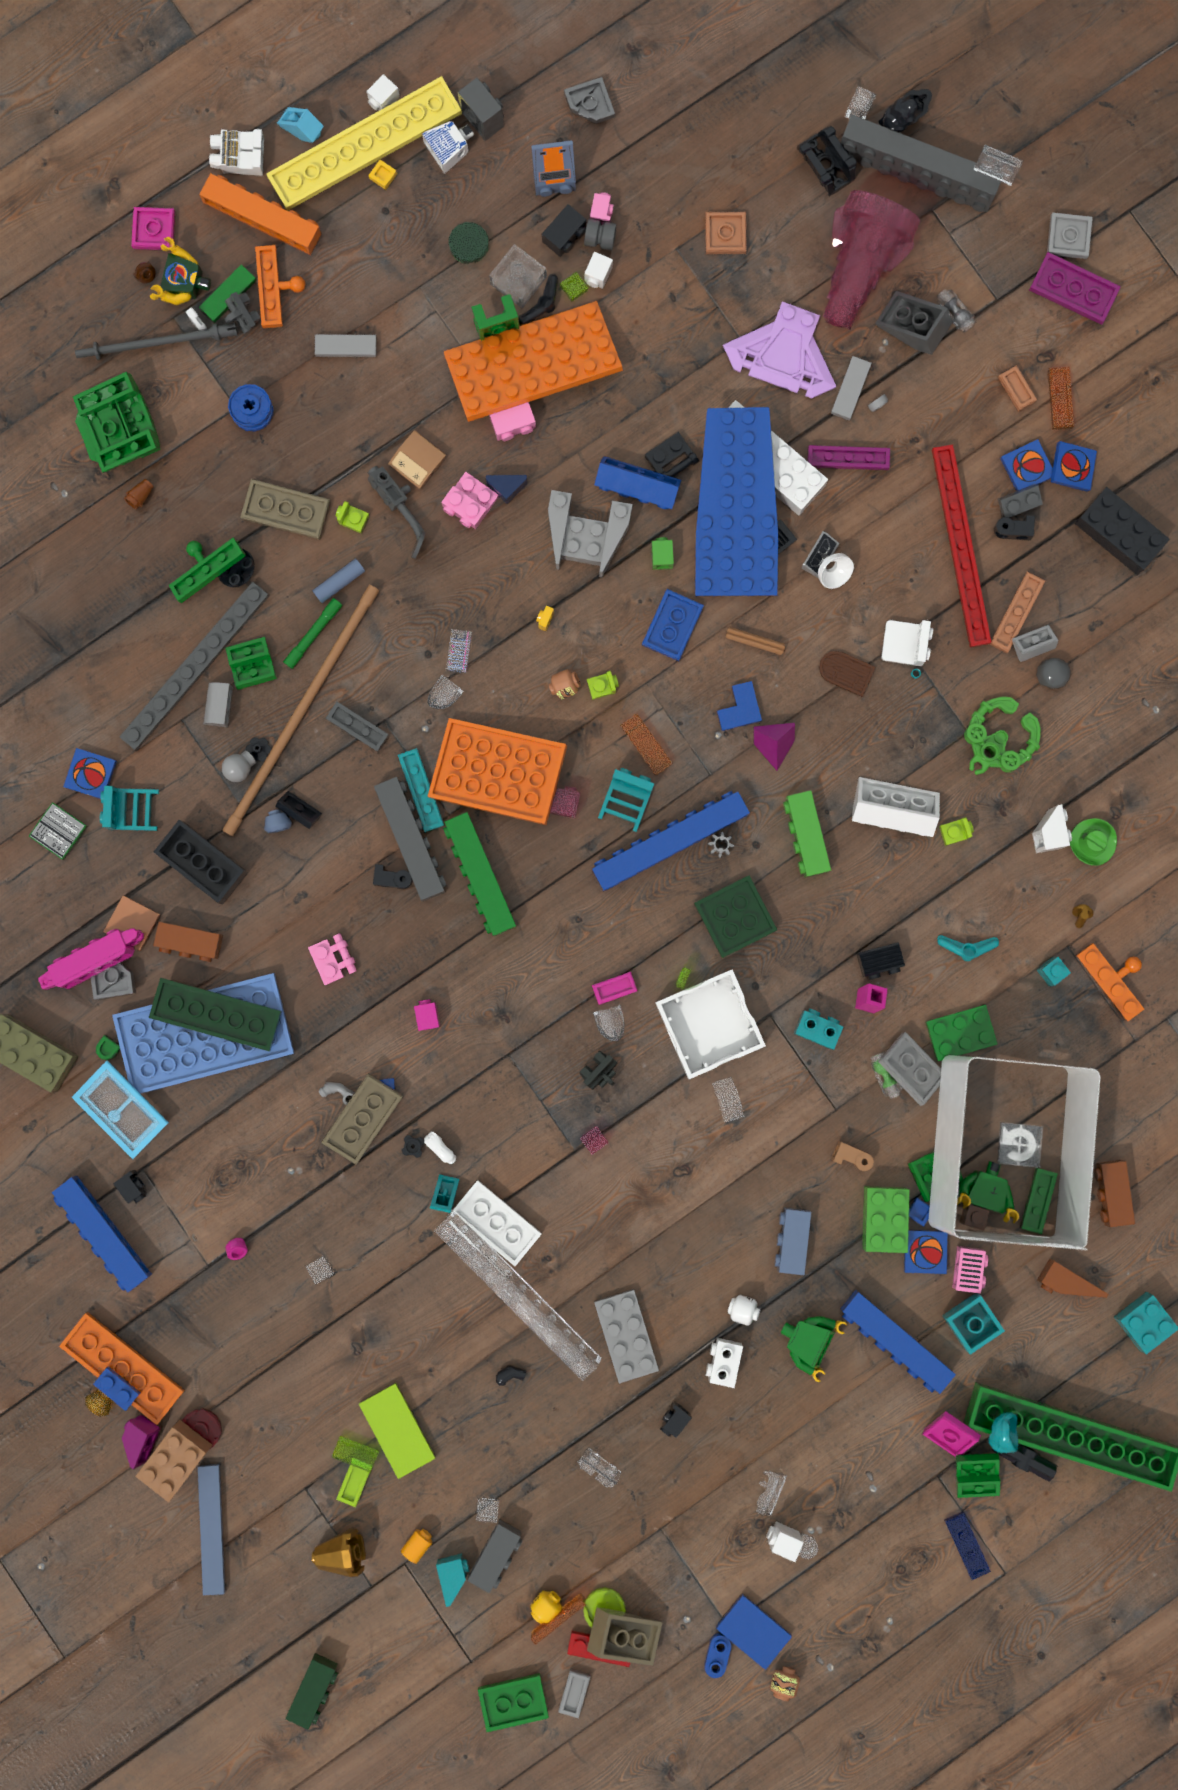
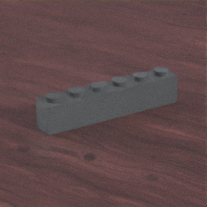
M395 777L375 785V791L421 901L423 902L445 893L444 887L447 884L443 875L439 876L436 868L439 865L435 856L431 857L428 849H431L427 837H422L420 831L423 830L420 819H415L412 813L415 811L412 800H407L405 792L408 791L404 781H399Z

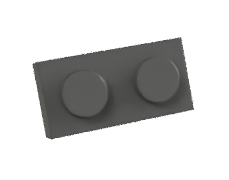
M1037 484L998 498L1002 517L1007 518L1043 505Z

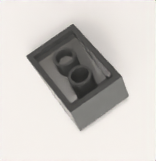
M896 291L875 324L913 349L932 355L953 322L947 307Z

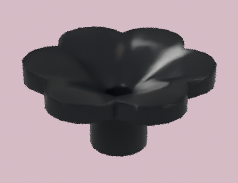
M254 737L250 740V744L246 746V751L253 756L255 761L259 760L261 762L266 760L272 750L266 738L258 739Z

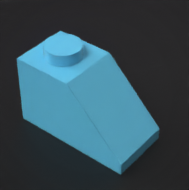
M288 107L277 122L280 127L300 140L312 143L320 137V131L324 127L308 109Z

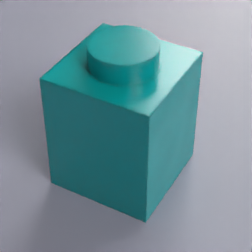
M1052 957L1037 969L1048 986H1055L1071 974L1059 957Z

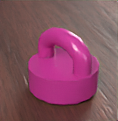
M242 1238L232 1239L225 1246L227 1256L231 1260L241 1259L248 1252L246 1243Z

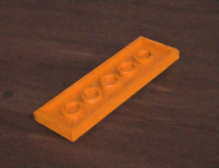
M88 1312L83 1315L59 1346L97 1378L108 1366L140 1392L132 1406L156 1425L161 1422L185 1391Z

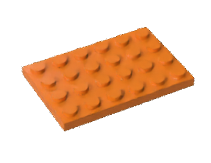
M449 718L428 797L547 825L567 745Z

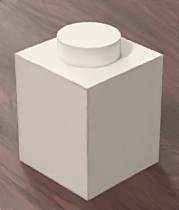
M384 74L367 90L368 103L374 110L378 109L380 111L400 97L398 87Z
M594 252L584 273V281L593 288L600 287L603 289L613 268V259Z

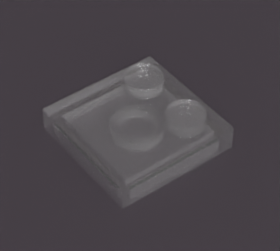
M984 145L974 170L1011 186L1023 161Z

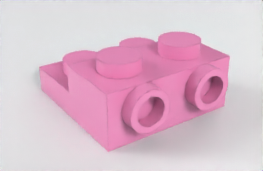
M465 472L441 503L444 507L443 510L452 517L453 515L460 518V523L465 527L470 528L471 526L476 530L499 498V495Z

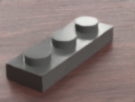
M339 702L335 703L326 717V720L379 752L389 737V734Z

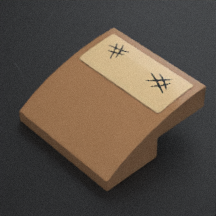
M414 430L388 464L416 487L422 489L447 455Z

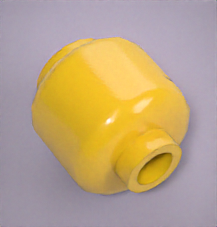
M554 1591L540 1592L531 1603L532 1617L540 1624L551 1623L562 1610L560 1596Z

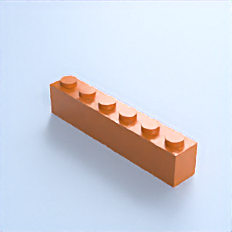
M210 173L199 194L203 203L309 255L312 254L321 236L320 228L315 221L311 219L305 220L297 212L283 209L277 202L272 201L270 203L264 200L262 195L256 192L252 194L242 185L237 183L234 185L221 175L215 176Z

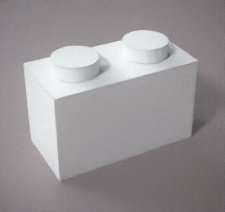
M776 1521L774 1527L770 1526L766 1536L771 1552L796 1562L804 1543L800 1532Z

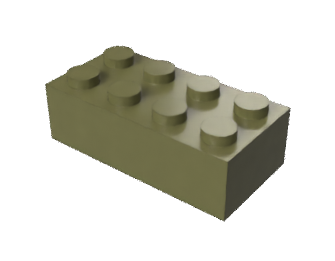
M1 1014L0 1063L51 1093L58 1092L76 1062L78 1055L12 1016Z

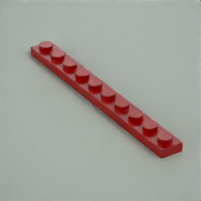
M953 444L935 447L932 449V455L969 646L971 648L988 645L992 642Z

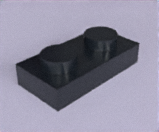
M289 791L277 801L275 806L308 829L320 819L322 814Z

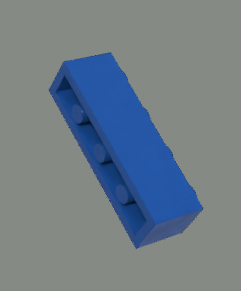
M603 456L594 485L603 491L611 490L623 497L637 498L642 503L650 502L656 504L661 509H673L681 480Z

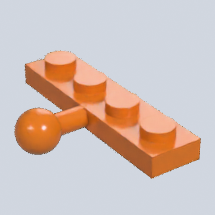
M276 245L256 246L262 328L283 327L280 290L291 289L293 292L300 293L305 289V281L300 276H294L290 281L279 282Z
M1091 943L1075 955L1127 1022L1144 1010L1140 1002L1122 981V978L1127 974L1140 971L1142 962L1139 958L1129 957L1125 961V966L1115 972L1094 943Z

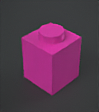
M867 984L858 988L855 1009L873 1014L885 1009L888 989L873 984Z
M431 999L418 1001L419 1005L414 1006L418 1031L440 1027L436 1003H431Z

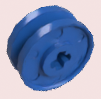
M246 384L238 387L232 392L228 402V409L233 421L239 428L246 431L255 432L265 428L273 417L274 408L271 399L265 390L257 385Z

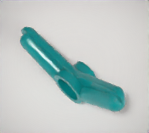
M939 935L937 943L959 955L964 961H971L999 946V939L992 937L974 944H963Z

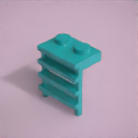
M620 768V771L615 769L598 818L602 820L604 812L635 823L633 831L637 832L654 783L651 782L652 779L640 775L638 778L631 775L632 772L627 769ZM613 790L643 800L642 807L611 797V793ZM608 801L639 812L638 818L635 819L606 808Z
M104 786V791H101L103 812H100V824L108 830L158 831L157 826H151L152 794H159V790L120 789L114 786ZM127 793H134L132 826H126ZM140 794H146L145 826H138Z

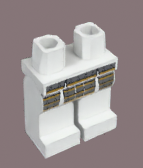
M253 129V132L221 130V134L210 135L211 149H220V154H210L209 163L211 168L221 169L223 174L263 176L264 136L262 129Z

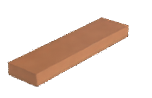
M1028 571L1026 572L991 639L992 643L990 645L1005 653L1010 651L1013 645L1012 639L1017 637L1045 580Z

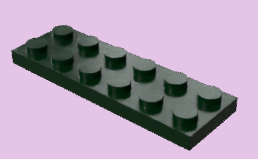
M160 978L149 1018L271 1051L282 1011Z

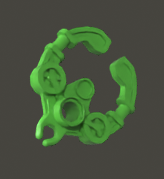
M998 697L987 702L983 701L977 712L975 711L972 714L969 726L964 732V737L972 745L974 753L969 769L973 771L976 762L982 765L981 769L975 770L976 775L983 774L989 767L1000 768L1006 773L1013 772L1020 765L1029 761L1034 751L1040 748V724L1038 719L1030 712L1020 721L1022 727L1029 732V739L1026 742L1029 746L1025 750L1021 749L1018 753L1005 751L1008 734L1003 730L987 736L985 727L981 725L985 721L983 716L986 712L991 713L996 708H999L1006 714L1016 712L1019 703L1011 697ZM984 750H988L991 753V758L984 754Z

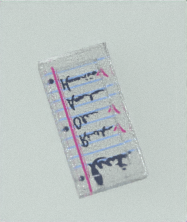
M451 629L446 671L467 673L472 632Z

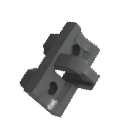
M235 292L225 300L226 305L231 311L224 318L225 322L229 324L236 320L244 334L249 332L261 319L257 311L254 310L248 313L245 306L250 304L247 293L237 294Z

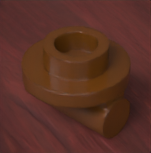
M149 261L140 263L133 273L134 277L141 283H150L156 274L154 267Z

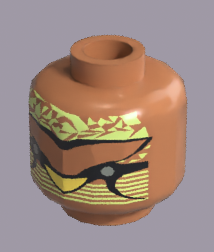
M569 669L552 675L551 683L549 684L552 695H557L560 699L577 694L579 687H581L578 675L575 671L572 672Z
M783 1666L782 1669H776L770 1684L773 1696L783 1701L795 1698L800 1678L795 1674V1670L790 1667Z

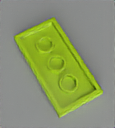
M397 1383L359 1403L398 1479L436 1458Z

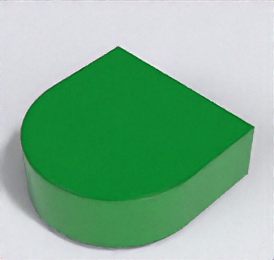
M104 1035L96 1046V1053L103 1060L113 1059L121 1050L120 1045L107 1035Z

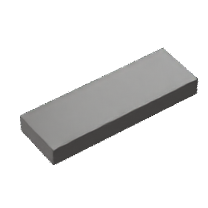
M315 334L316 357H376V335Z
M852 356L831 414L850 421L871 362Z

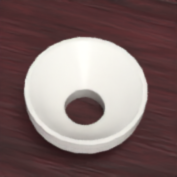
M843 553L827 556L819 567L818 578L824 587L829 589L838 588L849 580L853 573L854 564ZM835 561L831 569H826L830 562Z

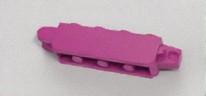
M135 928L126 931L113 929L106 933L107 936L91 940L88 946L72 950L69 956L55 959L53 964L47 966L48 971L38 978L42 989L48 990L56 986L70 989L132 957L135 951L133 946L145 939V933Z

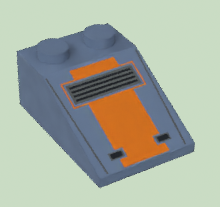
M573 141L532 145V165L536 195L546 197L552 195V193L569 194L572 191H576Z

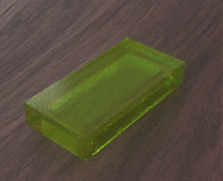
M340 1436L332 1458L371 1473L379 1451Z

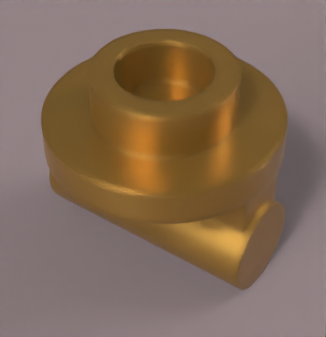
M1080 904L1073 908L1072 914L1078 917L1075 926L1082 928L1086 920L1093 917L1094 911L1088 905Z

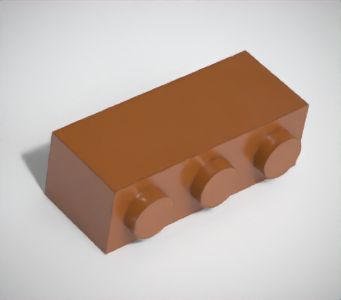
M158 922L153 946L159 947V952L171 954V951L174 950L179 951V956L191 958L192 954L200 956L199 960L211 962L212 958L218 959L223 935Z
M1116 1160L1096 1163L1097 1168L1094 1169L1096 1181H1099L1100 1189L1097 1190L1099 1201L1102 1202L1103 1210L1100 1211L1102 1222L1108 1227L1135 1224L1126 1161Z

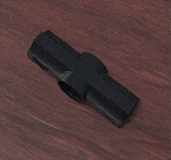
M1018 1444V1450L1014 1453H998L1003 1458L1011 1461L1016 1467L1028 1473L1030 1471L1049 1482L1057 1472L1058 1466L1055 1463L1041 1457L1036 1451L1022 1444Z

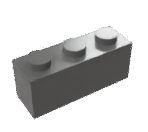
M499 1519L470 1571L467 1581L487 1593H490L492 1588L496 1589L502 1579L499 1575L503 1569H508L512 1561L510 1555L513 1550L517 1552L523 1541L520 1539L521 1531Z

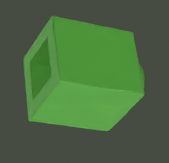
M666 537L656 538V541H652L651 544L652 570L673 569V541L668 540Z

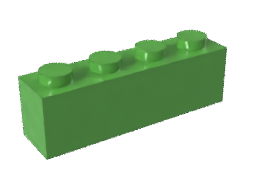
M812 791L787 796L785 798L786 802H783L785 814L790 816L791 822H788L790 834L795 836L796 841L793 842L795 854L799 853L801 861L798 862L800 874L804 873L806 878L830 872L831 867Z

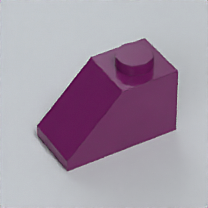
M143 1415L128 1420L124 1426L125 1431L122 1441L130 1468L132 1469L147 1462L161 1429Z

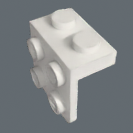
M922 620L920 624L887 621L881 655L882 660L922 666L930 657V648L927 647L928 640H931L933 636V628H930L931 621Z

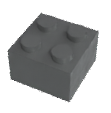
M475 78L458 91L459 105L462 114L483 140L486 141L504 127L503 105L498 98H493L485 82L481 83L478 78Z

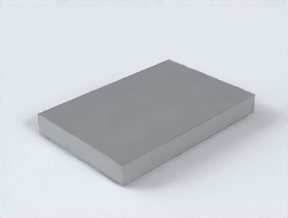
M906 1032L901 1033L878 1061L920 1106L925 1105L940 1086L941 1068Z

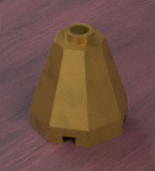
M357 1528L349 1529L317 1545L312 1552L313 1564L320 1570L348 1577L359 1576L365 1565L361 1566V1560L366 1559L363 1536L361 1534L357 1535L359 1532Z

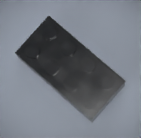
M1108 487L1097 496L1075 522V525L1136 575L1145 570L1170 540Z
M180 819L153 851L204 893L222 905L248 874L245 869Z

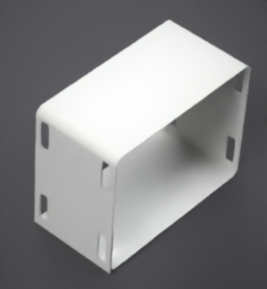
M955 1055L945 1056L941 1067L928 1219L930 1226L960 1239L1088 1250L1084 1247L1087 1244L1100 1087L1099 1072L1090 1068ZM974 1058L1064 1067L1068 1072L1055 1234L1051 1237L955 1229L968 1065Z

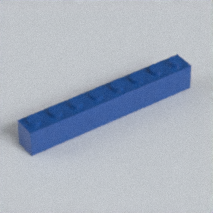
M730 791L721 796L723 800L717 803L713 800L703 806L704 810L698 813L694 810L685 815V820L681 822L675 820L667 825L668 829L662 832L658 829L649 834V839L643 842L639 839L630 844L632 848L626 851L622 848L612 854L613 858L607 861L603 858L594 863L595 867L592 868V871L603 892L748 816L750 812L739 792L733 794Z

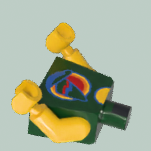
M164 238L169 243V248L162 244L161 249L172 252L168 253L161 285H153L150 288L155 290L157 295L152 293L150 298L152 300L161 298L162 301L179 305L188 302L190 299H196L199 289L209 291L211 279L202 277V270L198 262L187 251L175 245L172 238Z

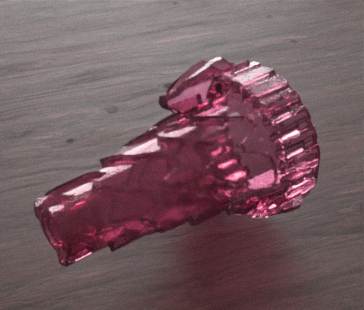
M861 190L851 191L845 205L836 209L833 221L832 246L836 248L841 247L836 258L838 264L832 275L831 288L827 295L829 301L823 315L827 323L851 330L861 305L865 303L871 290H875L882 272H891L913 249V238L920 220L909 209L885 197Z

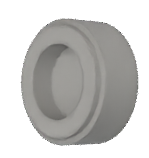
M884 394L869 404L868 407L871 412H875L888 402V398Z

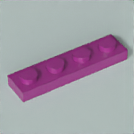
M809 445L807 461L815 468L889 470L890 448Z

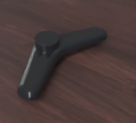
M551 274L548 276L544 293L538 299V304L518 318L520 324L525 325L544 313L554 311L558 282L556 275Z

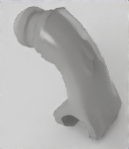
M326 1082L319 1089L322 1097L336 1092L341 1093L345 1105L348 1103L347 1096L354 1094L352 1090L343 1084Z

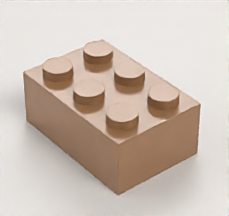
M179 1420L135 1477L167 1502H170L213 1445Z

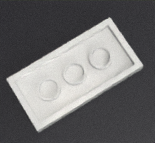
M479 1180L476 1181L451 1212V1214L514 1266L518 1264L542 1234Z

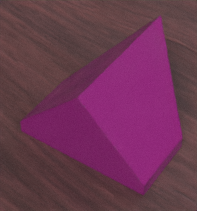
M795 723L754 726V745L775 770L778 771L795 741Z

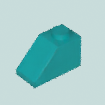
M462 1553L438 1559L436 1563L446 1607L451 1606L466 1580L467 1572H470L468 1560L463 1559Z

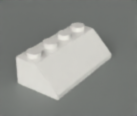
M859 777L853 804L852 821L881 828L895 829L901 832L915 833L921 836H934L940 815V793Z

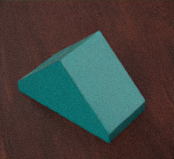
M439 1174L430 1209L447 1213L452 1212L459 1184L458 1178Z

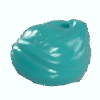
M1002 1413L993 1421L992 1432L988 1440L990 1446L997 1453H1014L1018 1450L1017 1415L1015 1413Z

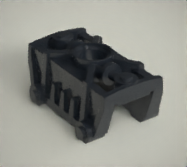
M827 126L818 134L797 146V150L804 156V161L808 162L818 177L821 186H824L828 192V196L835 194L855 180V166L857 165L855 158L848 155L835 136L836 130L832 126ZM819 137L826 146L825 153L822 149L818 150L817 148L818 142L816 139ZM828 160L831 163V167L825 169L820 162ZM837 171L843 172L848 180L843 181L842 178H837Z

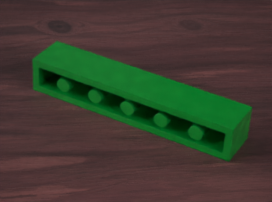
M468 812L445 821L446 827L443 830L447 839L452 838L454 846L451 849L455 858L460 857L462 865L459 866L463 877L468 876L470 884L467 886L471 895H476L478 903L475 905L479 914H484L487 920L483 923L487 933H492L495 937L516 928V924Z

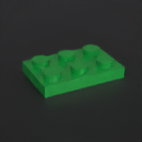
M986 1005L925 1021L937 1061H942L948 1055L959 1056L998 1045Z
M540 1673L478 1687L486 1732L549 1718Z

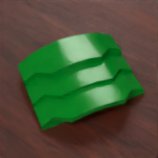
M124 372L73 396L78 409L75 423L83 438L89 458L99 463L103 473L161 450L149 409L130 373Z

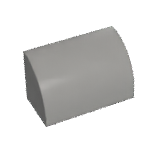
M208 684L203 725L228 727L233 687L230 684Z

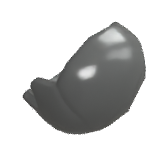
M1049 658L1042 661L1037 667L1036 676L1041 685L1051 689H1058L1064 687L1070 680L1071 670L1068 663L1064 660Z

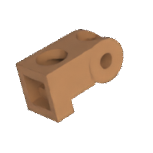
M838 1141L831 1160L838 1164H842L843 1159L851 1162L861 1171L870 1170L874 1163L871 1155L841 1141Z

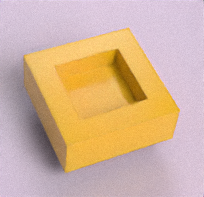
M379 160L368 176L371 181L386 190L397 175V170Z
M546 606L544 611L540 610L536 620L539 622V629L547 631L554 614L553 608Z

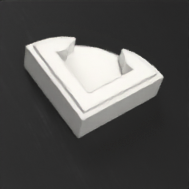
M193 308L188 309L186 314L199 331L207 330L206 325L198 317Z

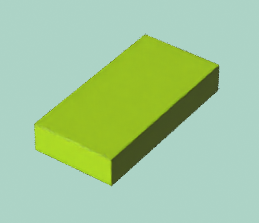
M353 1458L336 1500L356 1507L372 1466Z

